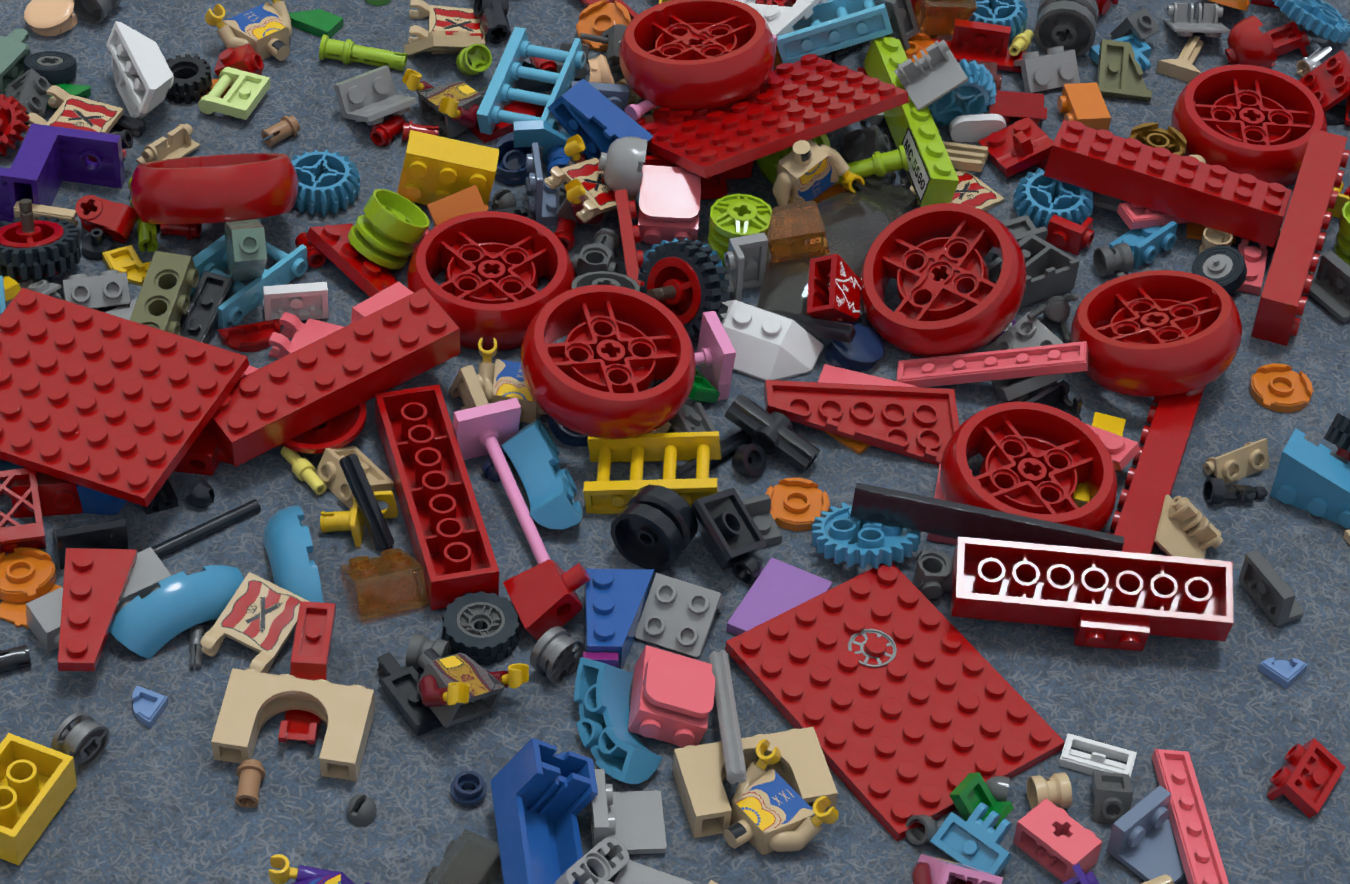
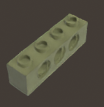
M155 251L130 321L180 335V321L183 314L186 315L189 310V297L192 288H196L199 282V271L195 268L191 256Z

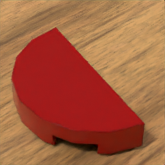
M280 319L219 329L218 337L224 345L232 350L257 352L271 346L269 345V339L273 332H281Z

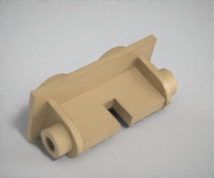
M179 124L175 129L167 133V138L162 136L155 142L146 145L144 151H142V156L136 159V162L143 164L159 160L184 158L199 148L200 144L191 139L193 129L189 124Z
M1264 438L1254 443L1248 442L1244 447L1216 458L1209 457L1206 463L1203 464V470L1207 475L1213 474L1215 478H1223L1225 485L1267 469L1269 468L1268 440Z

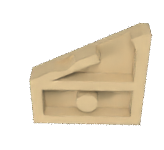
M445 31L428 32V37L404 45V51L408 56H414L421 52H431V55L459 53L470 45L482 44L481 36H470L468 31L452 33L453 35H446Z
M473 365L460 368L448 392L452 398L458 396L462 398L465 407H462L461 410L490 404L484 394V381L480 374L476 375Z

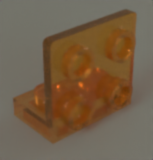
M388 549L382 552V556L370 559L368 556L354 557L348 560V564L340 566L341 573L353 584L358 616L362 621L428 606L422 565L406 551H402V549Z

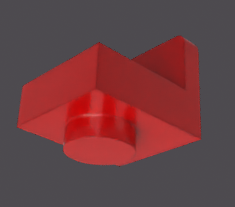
M248 43L235 49L228 48L219 55L214 72L219 77V74L225 67H231L261 75L264 63L261 56Z
M1053 215L1048 223V234L1045 241L1056 248L1078 255L1083 247L1088 248L1094 239L1095 231L1092 230L1094 219L1087 217L1083 224L1079 225Z

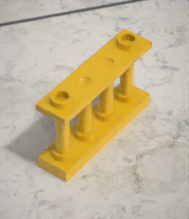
M719 431L647 433L634 438L613 440L588 436L590 462H598L596 481H584L583 493L586 513L619 514L641 487L647 485H659L676 492L686 500L690 507L695 500L719 492L718 479L709 478L710 460L721 459ZM697 458L696 478L676 479L677 461ZM663 461V479L643 480L644 462ZM611 462H631L630 479L610 481Z

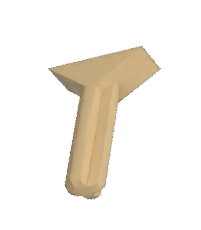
M1195 35L1194 38L1188 39L1178 59L1158 60L1156 72L1187 82L1201 74L1193 66L1204 46L1200 36Z

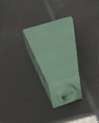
M258 219L224 222L229 278H233L234 281H246L262 277L267 262L263 225Z

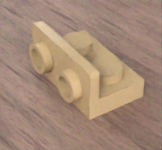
M346 446L339 449L326 448L316 474L326 484L327 488L349 509L353 506L354 496L339 464V460L345 456L354 453L358 456L373 492L392 490L394 482L356 446Z

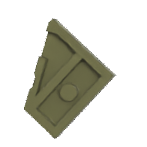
M1101 40L1097 73L1098 87L1102 96L1150 101L1152 92L1145 85L1142 78V69L1135 60V53L1130 42Z

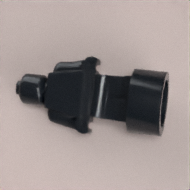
M1208 477L1203 485L1204 500L1206 503L1221 504L1224 498L1250 501L1264 499L1267 496V490L1263 486L1252 487L1251 485L1241 484L1225 486L1223 478Z

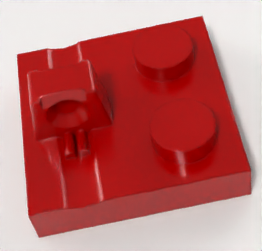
M1026 117L1008 127L991 133L989 136L979 140L978 144L979 146L988 147L987 158L1008 178L1049 158L1054 141L1029 117Z

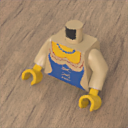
M271 0L273 2L272 5L266 2L225 21L222 19L226 12L220 4L215 5L213 12L211 9H208L205 14L206 23L218 28L216 32L227 49H235L249 43L254 51L261 56L262 60L274 56L277 60L282 61L290 53L289 37L292 35V25L284 1Z
M799 140L793 144V151L778 162L777 178L772 192L783 215H787L785 228L788 231L798 234L792 230L797 228V224L800 227L809 226V222L805 217H792L791 209L799 210L838 182V176H842V186L852 193H856L852 189V182L854 180L863 186L865 185V181L861 176L849 172V165L834 148L825 144L817 145L812 140Z
M483 337L480 338L478 350L482 356V362H479L478 374L481 375L484 381V394L488 403L517 397L521 406V422L531 423L540 418L541 415H546L528 391L522 374L521 363L496 359L495 363H492V358L498 351L497 341L494 338V347L487 351L482 348Z
M763 739L756 745L755 751L759 759L756 763L752 762L746 771V781L738 784L732 797L731 823L733 825L724 829V838L729 846L734 849L749 841L761 855L773 851H800L821 831L820 825L822 823H835L838 820L839 812L833 806L824 813L832 803L826 796L817 798L812 808L773 768L767 771L765 769L767 765H774L780 761L781 751L776 746L770 755L764 756L765 751L770 746V742L767 739Z

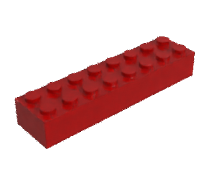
M1063 120L1052 144L1043 175L1273 248L1292 190L1279 183H1267L1258 180L1250 174H1238L1229 171L1221 165H1209L1199 162L1197 158L1192 156L1183 157L1171 153L1163 147L1154 148L1142 144L1134 138L1125 139L1113 135L1108 130H1096L1086 127L1079 121Z
M1312 129L1261 294L1251 337L1287 346L1290 335L1297 336L1301 319L1296 318V315H1303L1308 297L1302 296V294H1309L1314 275H1310L1309 272H1316L1320 254L1315 253V250L1322 251L1326 233L1321 232V230H1328L1333 212L1327 210L1328 208L1334 209L1339 192L1334 191V187L1339 189L1341 187L1345 171L1339 170V168H1346L1350 151L1345 150L1348 137Z
M423 288L240 378L205 428L216 440L218 446L234 467H237L374 398L376 393L386 392L459 355L460 328L429 292Z
M440 385L376 393L375 423L430 609L446 608L449 603L454 602L455 598L465 596L466 593L470 592L495 593L499 596V569Z
M958 537L953 555L951 616L1072 628L1077 627L1081 615L1150 621L1149 635L1225 642L1234 623L1233 562Z

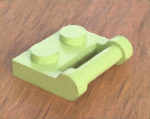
M225 67L219 74L218 82L209 94L204 95L198 102V108L205 114L218 112L247 120L269 90L270 78ZM228 86H232L226 93L224 98H220L225 92V90L228 88Z

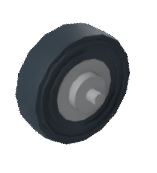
M1218 245L1201 252L1193 261L1191 272L1216 282L1228 294H1231L1244 283L1247 267L1244 257L1237 249Z

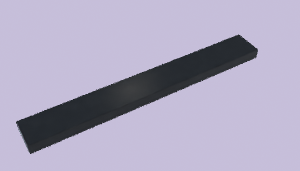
M862 483L856 484L850 515L853 518L956 539L958 537L1111 551H1122L1124 545L1123 536Z

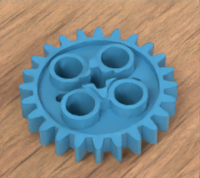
M1272 0L1275 2L1274 5L1281 8L1280 11L1284 12L1289 19L1298 25H1302L1306 30H1311L1321 38L1330 39L1334 43L1342 44L1346 43L1350 37L1349 21L1342 18L1343 15L1339 14L1337 9L1326 2H1322V0Z
M844 502L841 503L840 509L830 506L829 512L821 511L820 517H815L814 524H812V546L816 547V552L824 553V559L834 557L835 564L845 561L849 568L854 564H859L860 568L864 569L867 564H871L875 569H878L880 563L891 567L892 560L903 563L904 557L911 558L913 551H918V545L921 542V531L850 517L852 506Z

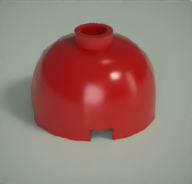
M1252 15L1235 24L1229 32L1227 38L1228 48L1225 49V55L1231 65L1236 63V65H1254L1269 69L1276 66L1273 63L1277 61L1272 41L1268 33L1263 34L1259 30V27L1263 26V24L1256 16Z

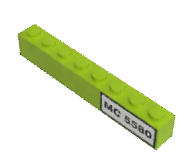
M893 37L872 39L863 63L867 75L872 78H878L882 82L894 84L896 87L905 90L894 70L899 68L898 64L908 60L900 40ZM908 95L909 103L883 112L897 149L899 145L904 146L909 165L907 174L920 206L951 203L959 183L958 176L928 106L918 111Z

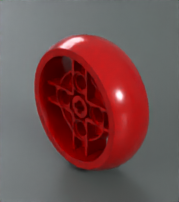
M671 0L655 5L641 12L629 23L623 33L619 47V63L622 74L636 95L654 105L678 110L716 108L748 97L757 91L769 76L775 56V43L766 20L757 10L736 0Z
M1225 65L1199 74L1179 94L1171 118V127L1182 133L1187 141L1185 156L1200 155L1205 159L1206 164L1221 165L1229 171L1238 174H1250L1258 180L1267 183H1279L1283 186L1291 185L1297 181L1312 129L1328 131L1324 110L1310 89L1282 72L1254 65Z
M241 153L159 160L138 165L132 176L130 196L137 215L145 223L201 224L264 218L290 212L296 203L299 181L292 161L285 154Z
M939 203L923 206L905 213L890 223L870 246L860 274L861 303L867 319L876 332L889 344L903 352L923 358L968 354L982 348L997 338L1016 316L1026 288L1025 258L1019 243L1011 231L990 213L973 206L957 203ZM990 250L997 254L1003 262L996 284L989 281L988 267L984 260ZM891 277L897 280V292L901 300L900 305L894 312L884 303L885 292Z
M482 211L450 218L429 231L417 245L410 260L407 273V287L412 292L423 288L429 292L460 328L461 347L478 350V342L483 337L482 348L488 351L494 347L495 338L498 351L521 347L525 332L533 317L547 302L571 290L572 281L575 279V272L571 258L563 243L552 231L542 224L513 213ZM445 270V282L437 285L433 279ZM543 276L549 281V284L541 291H538V278Z
M1144 271L1114 278L1088 293L1075 312L1071 324L1070 341L1071 343L1087 341L1088 371L1083 372L1101 387L1131 396H1169L1198 389L1220 377L1229 368L1237 355L1241 343L1242 323L1233 299L1216 282L1197 274L1182 271Z
M588 285L568 290L547 302L533 317L527 327L521 345L522 374L532 398L554 421L574 432L590 437L612 440L628 439L650 433L662 427L683 407L695 381V353L689 334L681 321L661 302L642 292L626 287ZM568 335L565 342L553 343L556 340ZM667 379L661 384L648 389L653 380Z
M1007 402L983 409L969 417L959 426L950 438L942 455L940 482L946 501L1099 532L1107 524L1115 507L1117 477L1113 460L1106 446L1098 435L1078 418L1048 405L1033 402ZM980 453L984 460L981 465L980 475L974 477L967 461ZM1085 482L1091 500L1079 508L1074 502L1077 485Z

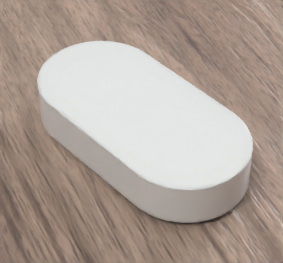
M999 114L960 115L950 122L949 132L952 140L955 142H978L991 133L1007 127L1005 119Z

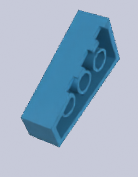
M1295 428L1282 451L1270 497L1350 529V461L1347 464L1330 455L1331 449L1321 443L1315 446L1304 439L1306 434Z

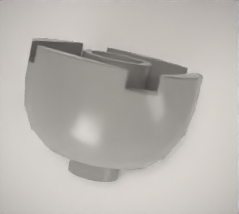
M632 136L621 137L610 144L607 153L601 152L598 170L603 171L604 182L614 193L617 190L627 189L628 197L636 198L638 196L643 176V163H645L646 139Z

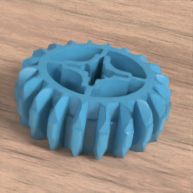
M957 0L954 6L953 19L954 24L955 19L1010 26L1009 43H1012V40L1026 29L1028 8L1025 7V2L1022 0Z
M965 58L962 59L959 65L969 80L928 105L934 122H937L940 127L946 124L949 125L954 118L960 115L989 112V105L996 103V84L993 75L990 73V70L985 68L984 64L979 65L975 60L968 63Z
M315 149L312 153L303 151L302 156L293 155L291 161L299 181L298 195L293 209L298 208L300 214L308 210L311 216L316 212H321L325 216L327 211L337 214L339 208L347 210L348 204H354L355 198L359 196L360 175L355 162H350L349 156L341 157L339 152L332 154L329 153L328 149L324 152H318Z
M1040 168L1035 173L1028 172L1025 178L1020 179L1014 191V211L1017 214V218L1028 215L1036 229L1044 226L1048 228L1049 220L1053 215L1082 225L1086 218L1092 215L1094 197L1093 193L1090 192L1091 190L1043 176L1044 171Z

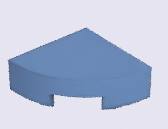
M1275 657L1262 661L1259 664L1258 671L1287 689L1306 671L1308 664L1296 658H1291L1289 661L1275 660Z
M136 686L132 694L134 715L141 724L151 729L168 706V697Z

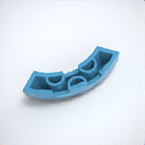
M538 418L514 434L501 446L513 463L525 487L530 503L529 515L539 525L546 528L566 529L581 522L583 515L582 505L579 501L574 502V493L577 491L573 478L569 470L560 468L558 464L560 463L558 456L560 452Z
M299 505L281 509L269 519L263 531V545L268 554L274 584L310 602L324 603L318 567L315 561L309 560L308 553H313V543L308 526L302 525L301 520L305 519L303 510Z
M225 565L203 566L201 572L186 575L184 571L159 581V588L145 598L141 599L138 595L115 615L109 631L129 650L141 657L150 659L167 642L181 632L197 624L218 619L243 582L244 577L238 568Z
M581 657L575 680L574 702L579 703L580 721L576 724L584 747L590 749L596 759L595 764L600 769H604L606 774L627 784H640L649 779L657 770L662 756L653 753L645 747L637 734L628 732L630 713L629 692L633 673L606 663Z

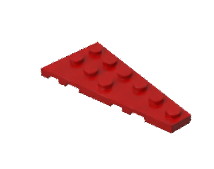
M765 380L763 387L765 411L770 414L772 412H779L790 421L937 466L941 464L942 455L950 438L959 428L954 389Z

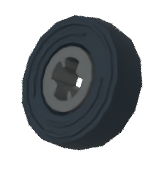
M58 51L31 54L25 58L23 65L24 73L32 68L39 75L46 78L50 84L70 81L76 76L77 72L76 59L70 54Z

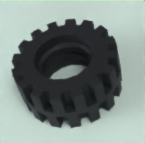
M185 54V57L177 55L175 56L176 59H167V64L174 76L173 85L166 94L167 100H175V103L179 104L182 101H185V104H191L190 101L197 103L200 101V95H207V91H211V69L209 63L207 64L204 58L200 60V56L195 55L191 57L190 54Z

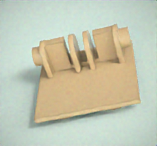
M1168 494L1165 495L1154 542L1168 556L1205 559L1207 548L1210 546L1213 548L1218 547L1223 539L1221 532L1209 523L1205 516H1202L1201 511L1188 498L1176 496L1172 499Z

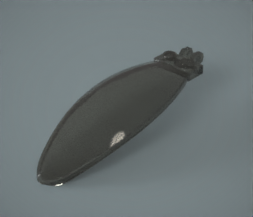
M894 171L886 173L882 180L875 176L863 177L865 181L864 186L858 182L853 186L856 193L851 191L839 193L807 210L804 216L798 218L790 226L776 246L764 275L757 308L769 312L781 310L810 316L807 314L809 266L810 259L837 253L860 278L865 256L877 236L890 223L905 213L910 212L917 205V196L909 192L912 186L909 177L903 178L898 187L892 186L896 180V172ZM809 226V228L803 233L801 239L800 235L794 230H792L794 228ZM814 238L822 240V245L810 247L811 242L815 241ZM787 241H794V242H796V243L789 242V243L792 244V246H793L792 248H790V247H789L790 244H787V243H786L785 245H781V246H780V244H784V243L787 242Z

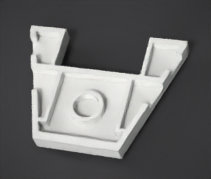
M756 0L736 1L745 3L757 10L768 23L772 34L780 36L793 32L792 26L800 19L807 20L813 14L812 8L820 1L822 4H825L828 0H797L792 7L756 4Z

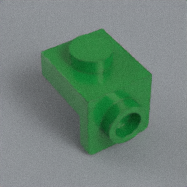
M980 772L969 773L949 795L964 821L968 820L980 803H984L989 807L982 821L992 811L1000 814V819L994 826L995 830L1002 820L1014 809L1010 801L997 802Z

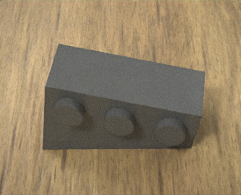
M1029 233L1018 242L1026 264V288L1020 308L1074 289L1080 261L1033 233ZM1000 257L987 265L989 281L995 284L1002 269L1003 262Z

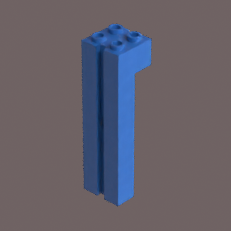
M531 738L491 779L504 884H555L556 880L583 857L577 814L598 795L593 759L571 751L556 754L557 746Z

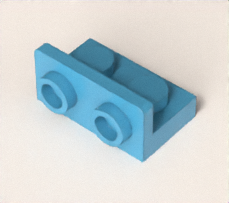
M1171 221L1162 228L1160 226L1129 230L1111 242L1109 248H1113L1115 244L1127 243L1134 257L1133 268L1137 269L1144 263H1151L1156 255L1164 250L1169 251L1174 246L1177 240L1176 230L1178 224Z

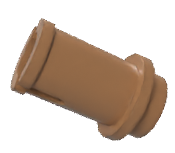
M283 116L280 122L267 129H263L261 137L264 139L273 134L272 138L264 142L269 147H273L290 136L292 138L296 137L297 132L300 131V125L294 116Z
M246 759L236 770L239 782L235 803L239 807L255 808L259 803L260 785L266 776V770L260 761Z

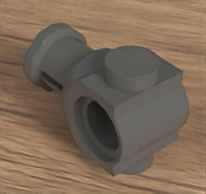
M602 228L596 231L593 244L583 246L580 254L574 255L572 263L574 272H577V277L588 272L597 271L617 273L618 263L614 262V250L619 248L621 240L614 230Z
M921 550L918 554V562L912 583L926 598L935 599L941 597L945 592H952L953 558H950L943 551Z

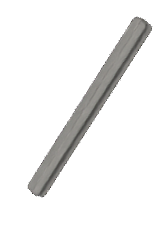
M724 650L720 652L713 651L709 658L710 664H712V673L715 677L714 694L727 781L733 785L737 782L742 784L746 781L747 775L728 653Z

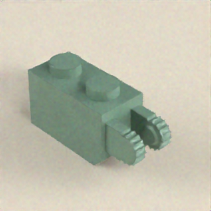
M17 28L6 37L0 36V95H5L8 84L24 74V60L31 53L29 44H26V41L29 39V33L25 29Z

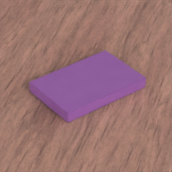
M771 557L727 622L726 631L738 636L832 589L833 582Z

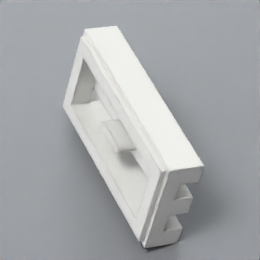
M1068 733L1059 766L1093 775V771L1129 774L1131 777L1137 752ZM1071 747L1077 748V749H1081V750H1084V751H1088V752H1091L1092 754H1088V753H1084V752H1081V751L1073 750V749H1071ZM1106 757L1127 762V764L1106 759Z

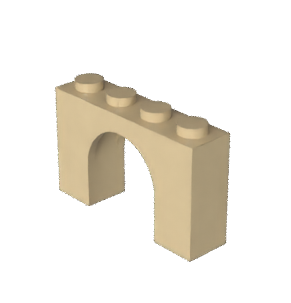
M232 668L211 740L214 760L241 764L246 759H252L259 732L271 717L283 711L304 710L321 718L327 726L319 757L321 776L357 781L376 709L374 690L367 689L361 685L346 686L333 684L323 679L313 681L296 678L289 674L274 675L261 673L255 669L241 670Z
M814 727L795 728L783 732L757 734L752 737L741 738L746 770L752 762L756 763L759 759L755 751L758 742L767 739L770 742V746L765 751L764 756L770 755L777 746L781 751V758L776 764L767 765L765 769L769 771L773 768L812 808L815 800L821 796L828 797L832 802L824 813L833 806L836 808L838 792ZM722 742L696 746L689 745L674 749L672 772L693 837L698 838L722 834L724 829L730 826L732 809L723 786L727 776Z

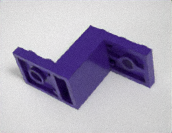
M32 123L11 168L0 167V221L13 223L12 219H15L13 207L17 201L22 199H31L32 204L52 206L63 181L122 189L125 176L121 135ZM87 155L95 157L98 162L90 161Z

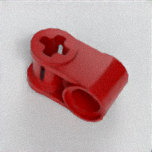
M95 195L83 196L75 206L76 214L81 219L82 226L86 231L91 232L93 229H101L103 233L110 235L113 241L120 243L127 242L139 217L134 208L123 203L102 199Z

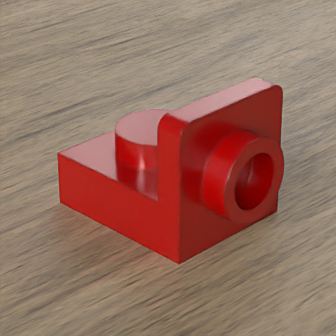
M1294 21L1264 33H1268L1276 57L1298 48L1303 58L1308 57L1306 46L1310 45L1305 29L1299 31Z

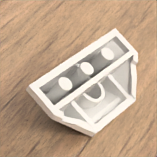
M115 21L106 47L108 54H111V68L116 88L130 116L142 119L165 99L168 89L173 85L174 76L155 41L122 22Z
M737 300L722 302L729 306L727 313L720 315L724 318L721 324L736 351L733 371L762 381L784 380L801 374L812 373L824 345L794 320Z

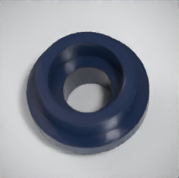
M464 771L459 773L452 781L450 794L452 799L458 804L473 806L485 799L487 785L478 773Z

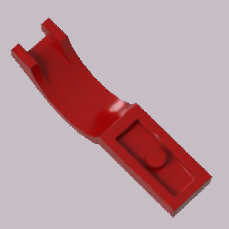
M300 601L290 661V675L313 681L317 679L327 680V668L336 616L335 603ZM304 710L286 711L285 719L280 723L279 742L286 743L287 740H299L315 745L322 719Z

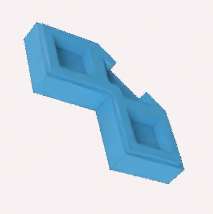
M544 120L513 122L514 148L532 147V143L538 142V146H542L543 162H546V154L549 149L557 145H566V140L572 137L564 131L559 133L552 129V125Z

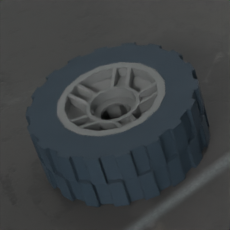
M480 591L478 593H466L465 596L455 598L454 602L449 603L446 607V612L443 613L442 639L450 641V655L463 653L478 665L484 666L495 662L499 663L505 657L508 658L512 654L513 649H516L518 645L519 615L516 613L513 604H510L506 598H501L495 593L489 594Z

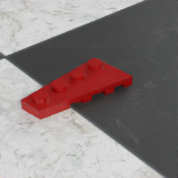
M627 189L615 191L627 276L635 280L639 286H643L645 282L638 280V274L640 269H643L641 265L644 261L643 251H637L636 244L641 243L639 225L633 226L632 219L637 218L635 200L629 201Z
M352 223L310 227L306 238L369 297L397 283L386 267L367 259L352 246L348 239V232L354 226Z
M66 548L58 671H95L108 637L109 627L118 611L121 595L125 592L129 581V574L136 563L137 550Z

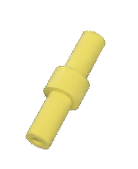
M1027 29L1023 33H1019L1012 40V45L1009 47V53L1012 56H1017L1021 51L1024 52L1030 46L1031 40L1034 37L1033 31Z
M284 446L281 450V455L292 466L294 475L300 481H305L317 495L323 494L327 486L315 473L316 469L307 458H302L296 451Z

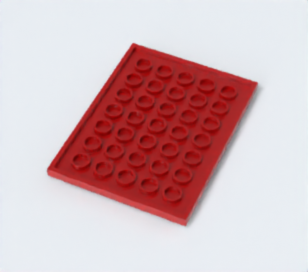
M808 54L802 56L801 60L795 63L779 64L775 70L770 71L769 76L757 91L740 101L721 107L701 110L658 108L653 111V114L641 117L636 122L654 136L647 142V151L704 178H709L789 148L799 140L807 141L909 103L908 91L898 88L894 84L882 82L878 78L864 75L863 72L851 70L847 66L833 63L832 60L817 57L816 54Z
M22 288L0 315V459L148 507L249 367L248 357Z
M882 563L878 569L872 568L726 641L725 651L794 728L814 727L827 765L896 841L906 837L908 829H915L916 826L924 827V825L916 821L907 828L905 824L911 816L924 814L937 820L957 809L949 795L969 773L980 772L985 782L995 776L1010 777L1011 779L1063 750L1065 741L893 563L891 567ZM864 629L882 631L894 640L897 648L894 660L884 667L870 668L859 664V660L864 663L866 656L862 653H854L860 651V646L852 643V651H848V643L851 636L855 633L860 634ZM866 633L868 640L863 646L864 652L870 656L879 657L882 663L888 661L890 657L885 656V652L893 654V647L887 646V643H890L889 640L882 635L880 638L877 637L878 634ZM860 635L853 641L862 643L865 639L863 635ZM869 658L867 664L876 665L878 662L876 658Z

